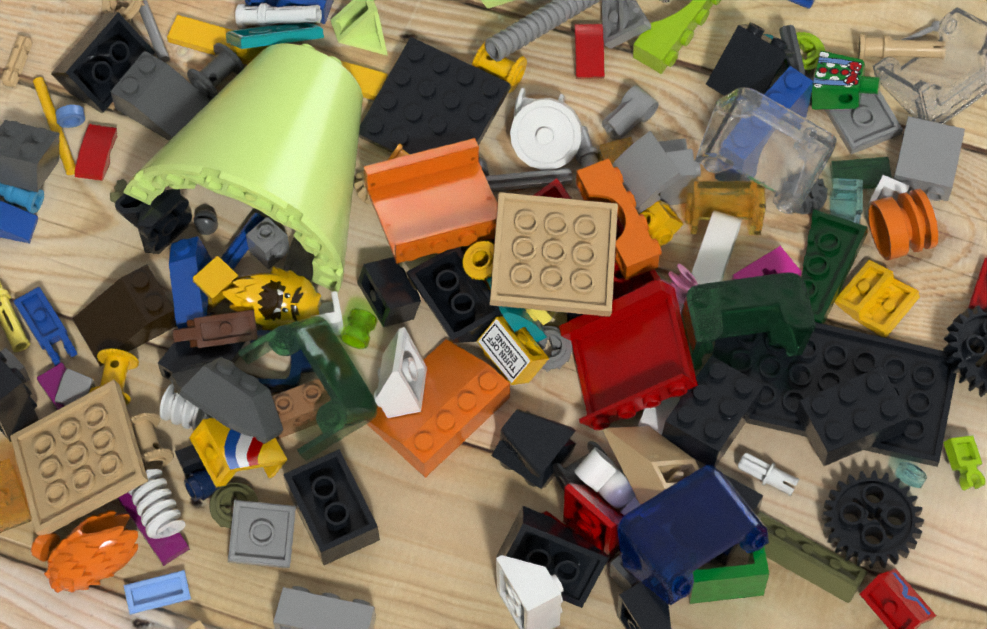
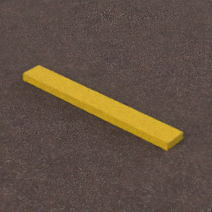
M181 15L176 16L167 36L169 43L215 55L213 47L216 43L224 44L240 58L243 64L247 65L262 50L271 46L240 49L226 41L227 31L234 30ZM341 61L342 66L358 82L362 89L363 98L375 100L388 74Z

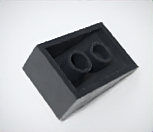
M522 506L497 554V557L503 555L546 567L551 576L555 574L561 582L564 590L561 592L563 601L581 608L609 559L608 554L552 517Z
M651 576L619 594L617 617L624 628L671 629L668 602L670 598L667 590L661 583L656 584Z

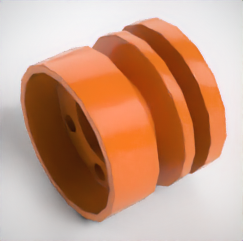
M922 189L911 190L909 194L907 192L900 193L897 197V202L892 197H886L869 203L868 220L871 234L877 250L885 260L906 256L909 252V247L914 252H920L923 248L931 249L937 246L938 226L930 200Z

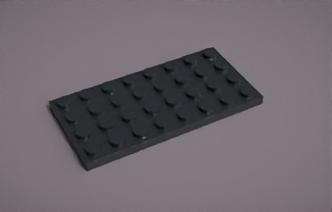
M725 302L712 356L764 385L759 404L746 423L808 437L796 416L800 400L882 366L911 418L906 432L864 450L938 467L957 374L951 373L952 369L956 367L955 364L946 362L951 353Z

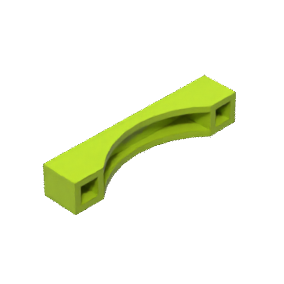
M692 0L677 13L663 20L650 23L651 29L641 33L633 44V58L662 74L667 66L672 67L679 55L678 51L683 45L687 46L694 36L695 28L705 23L713 4L718 5L721 0Z

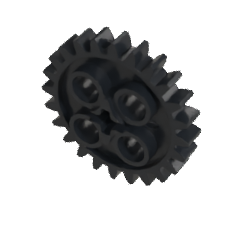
M977 305L973 310L968 308L962 314H959L953 320V323L947 327L949 333L944 337V340L949 344L943 348V351L951 353L946 362L955 364L956 367L952 369V374L960 373L962 375L959 383L968 381V390L971 392L977 387L979 388V396L982 397L987 393V360L979 368L975 364L987 353V307L982 310Z
M873 470L870 478H867L865 473L860 471L858 480L850 474L846 480L847 485L842 481H838L836 486L838 491L831 489L828 496L831 500H825L823 508L827 511L823 512L822 520L827 521V523L824 524L823 532H832L827 542L838 543L835 553L843 550L847 552L845 561L850 560L853 556L856 557L858 567L862 564L863 560L868 561L870 569L873 568L875 561H879L882 568H886L888 559L893 564H898L899 555L907 558L910 553L908 548L915 549L918 543L915 539H920L922 530L919 527H922L924 519L917 516L921 515L923 509L922 507L914 506L918 497L907 496L910 486L902 489L898 487L900 478L895 479L892 483L889 482L888 473H885L882 479H879L876 470ZM874 495L880 502L872 503L867 500L866 496ZM853 514L857 517L858 521L850 522L843 515ZM896 517L902 524L893 525L887 518ZM875 536L880 543L871 544L865 537Z

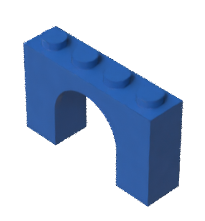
M789 66L720 143L715 179L739 194L755 176L761 150L774 130L778 128L790 136L807 117L814 81L792 66Z

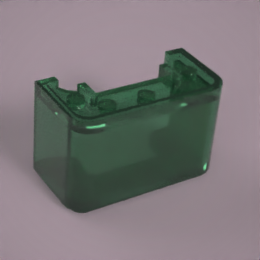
M791 272L695 285L688 290L680 312L694 370L701 368L703 356L712 353V342L718 338L767 332L769 344L775 345L777 343L782 345L787 350V356L790 357L803 354L816 327L806 284L803 278Z

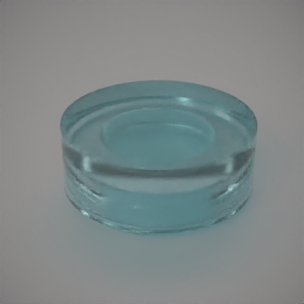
M900 462L895 471L897 478H900L902 482L914 488H922L927 479L926 473L922 469L909 462Z

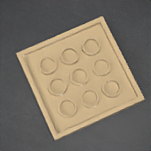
M499 192L490 305L610 317L613 299L618 204Z
M115 380L10 436L35 533L39 536L51 534L148 482L122 390Z

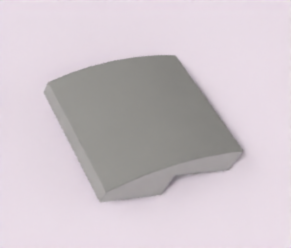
M651 131L633 143L612 164L614 168L618 167L621 171L624 181L622 184L625 190L632 192L636 201L635 209L638 214L661 200L658 194L683 178Z

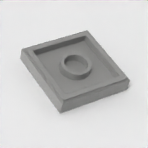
M880 90L878 95L862 93L860 105L856 109H825L851 155L902 135L903 129Z
M234 500L228 563L290 569L296 506Z

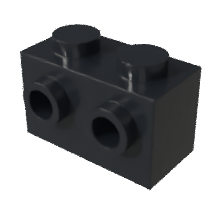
M394 257L363 264L357 284L382 327L414 320L421 302L420 296L407 279L404 268L400 267L399 263L396 264Z

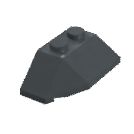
M218 357L188 365L171 374L169 380L173 383L180 396L226 427L246 436L256 437L258 441L264 444L282 434L283 426L269 388L261 384L254 376L248 375L237 368L230 360Z

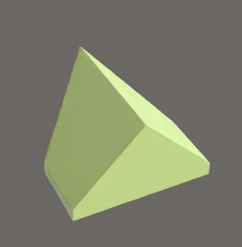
M352 0L331 19L338 43L388 56L374 0Z

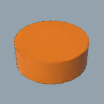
M55 532L41 536L38 535L32 544V556L42 562L47 561L52 549L60 542V536Z

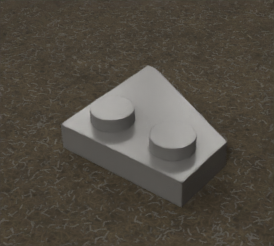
M602 0L604 46L612 49L651 29L650 22L636 0Z

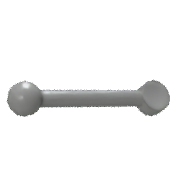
M934 21L930 27L902 40H915L932 31L938 32L942 29V23Z

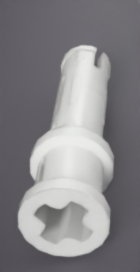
M261 3L259 6L238 4L235 18L238 28L246 29L247 26L264 27L271 26L272 24L320 23L322 11L319 5L271 7L267 3Z

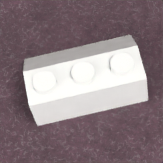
M503 555L497 557V592L518 628L554 629L560 626V614L563 612L561 608V603L563 602L561 592L564 590L558 577L555 574L551 576L544 566Z

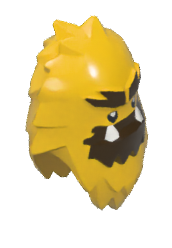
M274 266L270 273H256L238 278V280L233 281L235 287L224 290L222 294L232 303L229 306L230 309L236 312L254 309L256 323L262 325V330L296 331L309 324L312 320L311 316L319 315L318 309L322 305L320 302L321 294L315 292L314 286L307 278L299 276L291 270L285 271Z

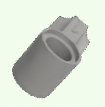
M635 85L626 92L621 100V104L602 121V127L612 139L620 141L640 121L643 123L648 121L657 111L659 102Z

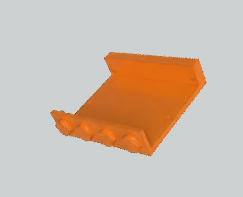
M475 138L364 166V185L396 264L413 261L435 253H443L446 250L461 246H470L476 242L495 239L497 202L479 164V146Z

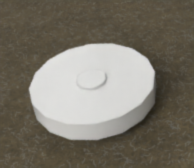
M553 98L535 99L524 105L514 117L510 130L511 144L517 156L528 166L540 170L558 169L569 163L579 151L583 138L582 125L576 112L565 102Z

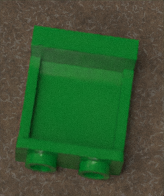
M764 544L751 546L747 565L699 570L695 553L689 554L687 564L682 566L681 587L683 594H688L690 604L764 596L769 578Z

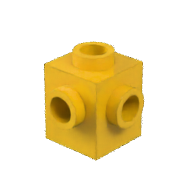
M661 200L639 214H643L649 226L648 233L651 239L655 238L658 241L660 247L670 242L673 235L684 225L670 205Z

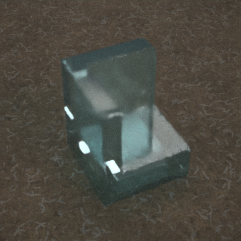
M833 178L830 191V215L859 224L863 209V180Z

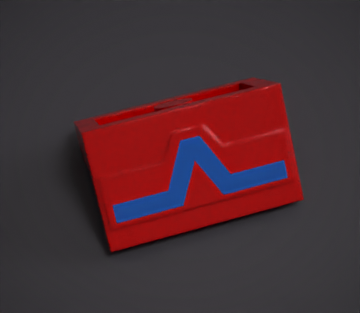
M896 568L879 574L859 594L888 629H917L921 624L933 620L937 616Z

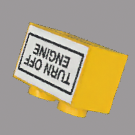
M503 316L496 317L477 340V343L483 349L484 355L493 361L501 371V375L511 385L529 383L550 359L524 327L514 332Z

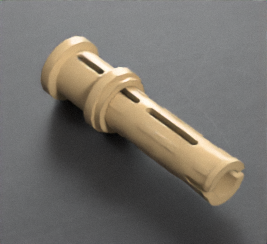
M860 34L858 59L863 60L864 57L882 58L883 61H887L891 57L944 59L946 42L892 40L889 35H884L883 38L865 37L864 34Z

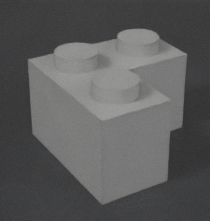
M686 138L659 141V144L683 177L658 194L661 201L669 205L693 203L694 192L699 191L698 177H701L699 160H694L693 150L687 149Z

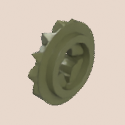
M233 482L228 483L226 486H221L214 492L209 508L212 518L220 527L231 529L232 513L226 507L232 506L235 496L237 500L258 502L257 495L252 488L243 483Z

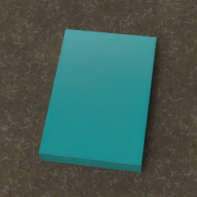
M312 23L278 24L227 31L226 33L227 43L240 49L324 38L323 28Z

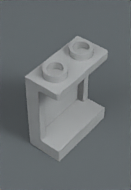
M908 116L894 179L909 185V192L915 189H922L931 200L948 201L953 188L965 129Z

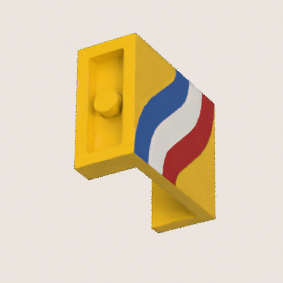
M214 418L203 419L189 437L216 487L226 486L237 471L263 467L268 478H273L287 461L276 438L264 444L258 441L256 437L246 436L232 430Z

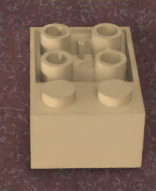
M650 426L605 428L603 430L642 509L686 506L708 486L695 459Z

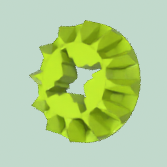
M797 32L796 35L800 49L807 53L806 60L802 58L804 69L810 73L812 69L817 68L820 52L825 51V47L822 41L815 35Z

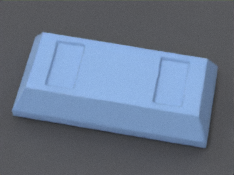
M185 570L123 585L130 615L191 599Z

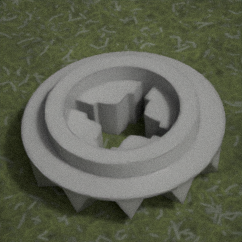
M543 326L547 338L539 341L537 344L541 349H545L547 340H550L554 351L551 352L550 359L541 369H545L547 372L556 368L560 370L562 365L569 362L572 353V342L561 337L559 328Z

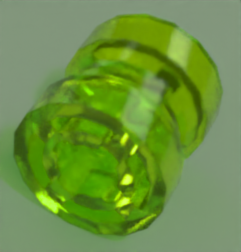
M351 309L347 317L348 325L342 329L340 339L351 347L366 349L371 340L369 334L375 330L378 319L366 310Z

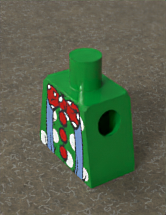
M821 51L812 87V109H856L860 105L862 93L879 94L880 77L865 76V62L862 59Z

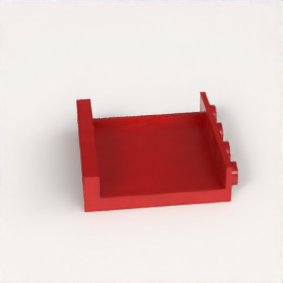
M660 279L613 300L610 317L583 314L559 326L561 337L572 342L587 415L580 418L579 422L593 430H604L615 421L632 418L638 411L657 407L662 403L661 401L670 397L682 396L687 393L688 389L698 386L675 288Z

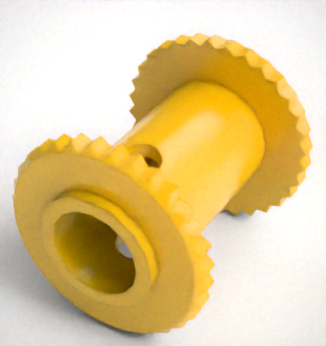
M484 42L478 49L472 66L510 83L511 89L508 93H511L523 78L527 60L524 56H521L516 62L506 57L501 61H495L488 55Z
M480 241L467 249L462 259L464 271L469 277L479 281L482 279L491 292L487 279L492 276L494 244L489 241Z
M113 348L103 349L97 354L98 360L104 364L100 387L115 380L121 387L127 406L131 401L130 396L123 391L127 372L130 369L137 368L139 361L136 356L127 351ZM99 386L94 388L92 387V389H90V392L98 389Z

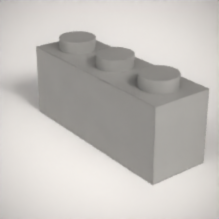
M293 586L292 589L283 587L273 623L275 629H373L376 613L375 607L364 600L354 599L350 602L341 600L339 596L332 593L318 595L310 593L306 588Z

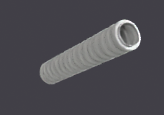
M552 0L544 5V7H540L525 18L513 23L512 26H508L506 29L489 37L485 41L486 51L493 60L501 61L504 57H508L523 46L533 42L536 38L546 34L549 30H553L568 19L590 8L600 0Z

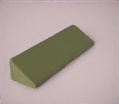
M761 511L756 514L747 526L741 543L749 548L754 545L764 544L767 558L847 603L851 602L868 573L861 567L850 561H845V558Z

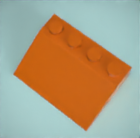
M447 339L423 360L427 366L421 412L387 418L382 408L375 404L361 417L362 421L425 478L510 398V383L488 363Z

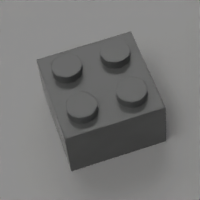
M5 120L0 126V183L38 192L59 162V133L41 127L37 128L21 124L17 121Z

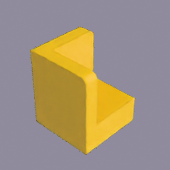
M218 255L193 277V282L208 296V305L212 309L225 298L222 295L223 291L235 287L233 281L238 280V274Z

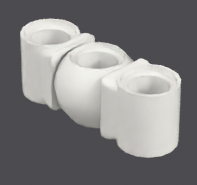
M596 447L574 470L576 475L585 484L593 488L594 491H599L600 495L609 504L619 508L620 513L640 529L659 510V508L642 509L623 470L617 468V465Z

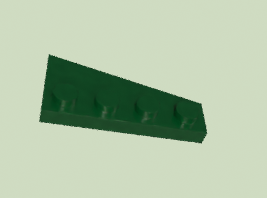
M813 209L808 245L803 262L802 278L800 279L794 311L795 318L825 323L868 234L867 226Z

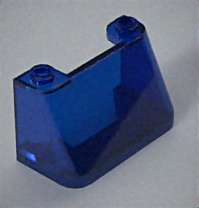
M712 465L700 468L628 512L618 525V538L623 567L670 606L691 593L694 583V570L737 543L747 553L758 551L769 543L766 526L725 475Z

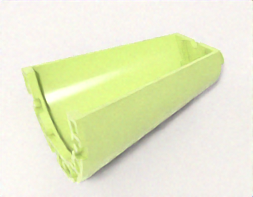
M281 43L266 47L129 180L123 193L151 205L152 201L163 193L167 186L173 189H195L198 184L215 193L241 201L268 215L273 220L296 230L293 236L307 252L314 254L312 262L313 277L311 281L338 293L344 276L363 103L362 89L353 75L342 66V62L338 58L327 56L315 50L309 44Z

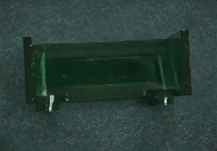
M312 316L279 326L238 351L241 358L247 364L252 363L271 350L280 356H290L299 350H302L332 399L322 405L317 412V424L323 434L297 449L306 461L371 422L378 413L375 398L329 323L320 316Z

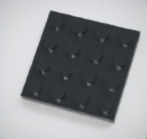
M410 37L362 121L359 137L393 153L399 143L403 145V150L409 154L473 138L476 139L479 146L511 89V85L496 76Z

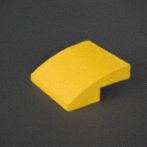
M868 260L837 296L835 304L867 329L881 337L887 338L917 302L920 295L919 290L895 279L893 271Z

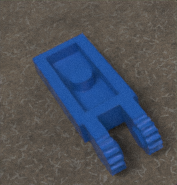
M40 287L13 300L41 349H45L54 366L61 362L58 353L54 351L51 345L60 340L68 355L71 357L78 355L68 338L67 330Z

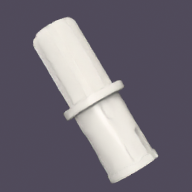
M745 453L738 464L740 470L763 481L762 485L765 486L767 483L789 496L792 495L794 488L783 482L786 481L796 486L799 478L776 468L775 463L770 465L749 453Z

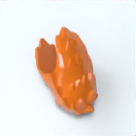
M114 510L92 515L73 529L66 538H63L50 552L47 562L48 569L44 573L49 579L51 588L57 593L62 590L68 592L89 590L90 585H100L101 579L113 577L117 571L122 569L138 550V544H135L138 538V531L125 528L130 516L127 513L116 514Z

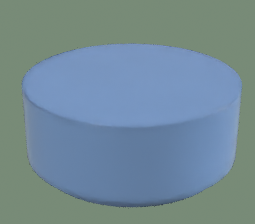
M66 105L60 107L55 112L57 124L64 128L77 127L85 121L84 108L79 105Z

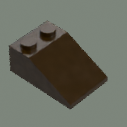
M147 264L121 277L72 318L100 367L104 364L97 358L99 351L113 348L129 352L177 327L174 308Z

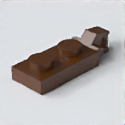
M254 309L196 317L192 320H187V328L172 330L174 342L190 340V347L198 348L258 340Z

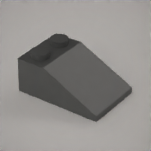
M146 51L140 55L110 91L116 110L169 141L211 101L171 66Z

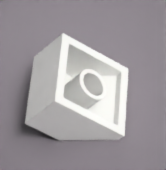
M405 327L399 328L383 353L381 367L378 368L379 382L378 388L374 392V398L377 406L382 408L387 418L421 412L427 366Z

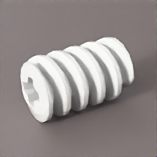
M173 383L166 389L160 404V417L162 420L168 421L171 419L172 424L179 425L182 423L183 428L191 429L193 427L194 431L203 419L213 418L180 396L178 392L174 393Z
M160 469L146 470L148 482L129 491V494L132 496L133 504L137 506V513L141 516V522L146 527L145 530L148 537L160 539L172 536L184 529L186 526L185 521L177 520L181 516L180 510H172L176 506V501L169 499L172 495L171 490L164 489L167 485L166 479L159 478L163 472Z

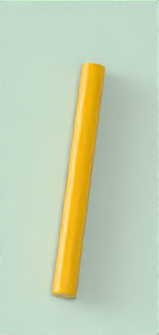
M43 77L35 78L33 84L51 131L59 133V155L67 175H73L76 165L62 127L57 124L56 111Z

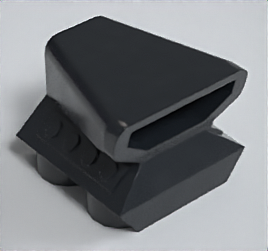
M165 187L163 193L158 195L151 205L125 193L115 202L116 211L138 228L145 253L160 254L189 227L188 225L192 219V214L186 210L189 201L181 194L180 189L166 190Z
M517 409L502 427L500 441L491 456L499 460L505 469L513 470L524 477L529 485L542 489L555 476L553 464L557 462L563 466L571 456L576 443L570 438L576 430L570 426L532 414L529 411Z

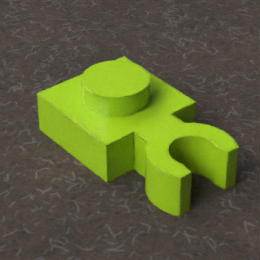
M974 436L955 437L944 441L943 444L952 471L959 470L960 472L959 484L962 490L965 491L973 486L975 489L984 486L985 478L977 469L983 463Z

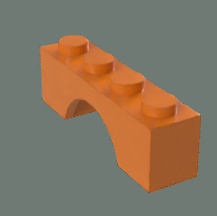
M608 158L577 170L576 186L585 201L618 204L617 218L622 223L624 231L616 240L615 261L625 280H629L658 268L659 256L662 254L658 241L655 238L651 239L648 233L649 226L643 214L639 215L635 209L636 201L632 192L625 190L622 184L624 181L621 171L618 167L614 168Z

